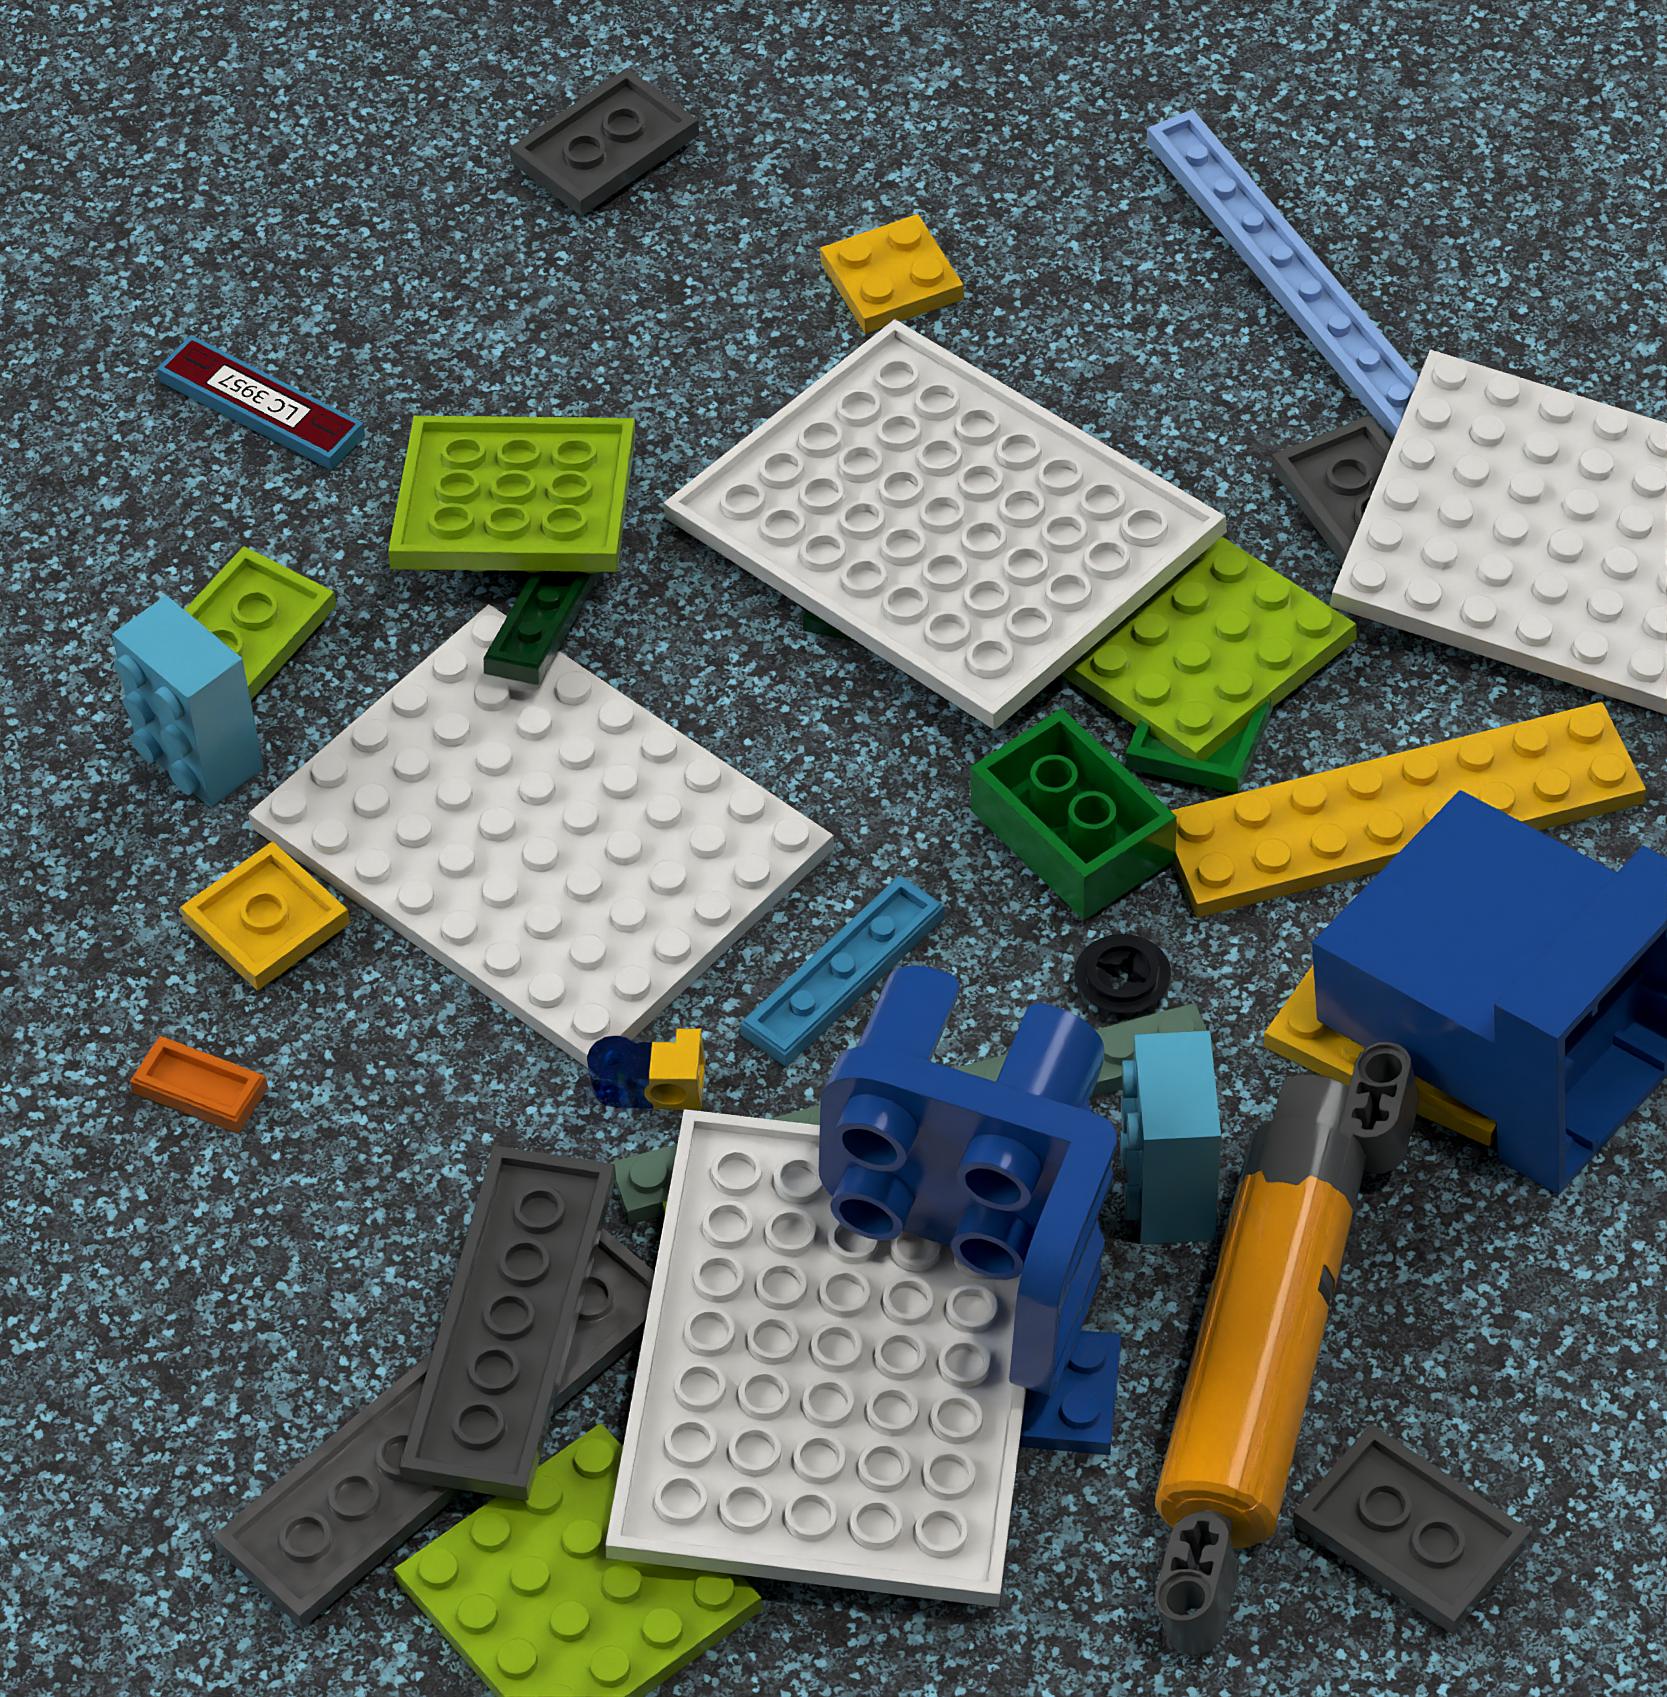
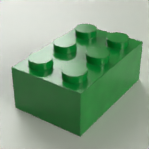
M1062 708L970 767L971 811L1083 920H1086L1175 860L1177 816Z

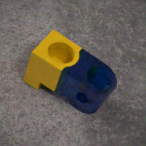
M677 1028L676 1042L634 1043L626 1037L608 1036L596 1041L589 1049L587 1063L592 1092L596 1099L605 1106L672 1110H701L706 1059L701 1029Z

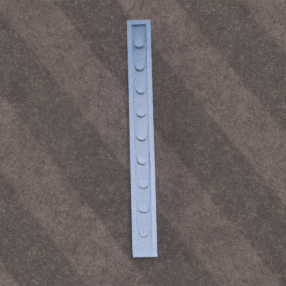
M1193 109L1148 127L1147 144L1394 440L1419 377Z

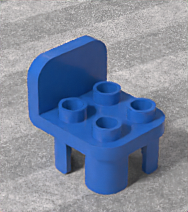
M904 966L897 968L889 974L857 1047L848 1049L837 1058L821 1094L818 1171L823 1186L833 1197L830 1203L831 1212L844 1227L869 1239L892 1240L897 1238L903 1231L951 1247L953 1254L963 1265L983 1276L1006 1280L1021 1275L1016 1299L1009 1381L1012 1384L1052 1396L1064 1375L1101 1279L1100 1260L1105 1250V1241L1097 1219L1113 1181V1171L1110 1164L1115 1154L1117 1134L1113 1125L1105 1117L1092 1112L1089 1105L1104 1061L1103 1041L1097 1031L1079 1016L1046 1003H1035L1025 1011L996 1082L932 1062L931 1059L957 1002L959 982L952 974L930 967Z

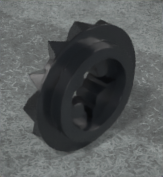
M1130 934L1109 935L1092 942L1078 957L1074 972L1075 987H1078L1084 1005L1093 1004L1098 1007L1104 1018L1111 1012L1122 1013L1129 1021L1135 1012L1145 1010L1153 1013L1157 1002L1161 998L1168 997L1171 967L1164 952L1151 941ZM1131 964L1132 982L1127 981L1122 988L1113 989V977L1122 975L1123 971H1127Z

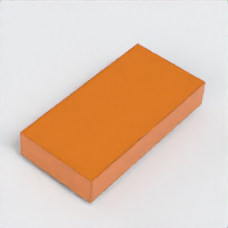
M163 1036L158 1037L130 1080L132 1093L238 1134L268 1089L265 1075Z

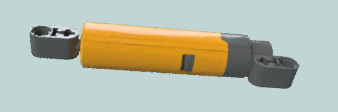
M1379 1042L1365 1048L1355 1062L1349 1086L1332 1078L1317 1075H1296L1283 1080L1273 1120L1262 1124L1250 1135L1219 1252L1214 1280L1211 1282L1155 1494V1508L1162 1519L1173 1528L1155 1591V1602L1170 1645L1178 1652L1188 1655L1202 1654L1212 1650L1221 1641L1239 1576V1564L1234 1548L1242 1549L1257 1543H1265L1267 1538H1270L1275 1533L1326 1328L1328 1309L1332 1294L1335 1291L1364 1172L1383 1174L1394 1170L1403 1162L1407 1154L1419 1104V1094L1411 1058L1406 1049L1399 1044ZM1196 1565L1201 1566L1202 1572L1198 1571ZM1199 1608V1610L1193 1614L1181 1615L1183 1612L1189 1609Z

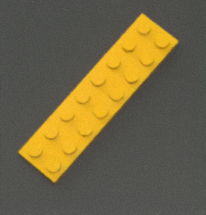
M1598 702L1171 810L1177 816L1176 852L1173 863L1196 918L1379 872L1459 790L1474 796L1539 831L1644 804L1646 788L1603 702Z

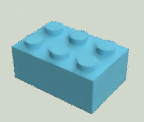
M167 595L112 633L117 660L114 661V667L123 682L125 697L122 699V702L131 718L134 731L131 734V741L143 759L149 763L156 760L168 771L174 784L184 794L190 795L194 793L210 808L264 769L243 659Z
M1210 1031L1134 1034L1133 1060H1122L1124 1096H1121L1122 1131H1120V1155L1122 1168H1126L1127 1183H1125L1124 1188L1126 1219L1138 1220L1140 1244L1215 1241L1221 1129Z

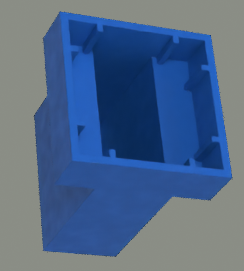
M1459 790L1312 941L1317 1020L1365 1048L1379 1042H1391L1399 1044L1406 1049L1411 1058L1414 1076L1497 1122L1498 1161L1558 1195L1561 1194L1667 1076V857L1644 845L1618 872H1615L1474 796Z

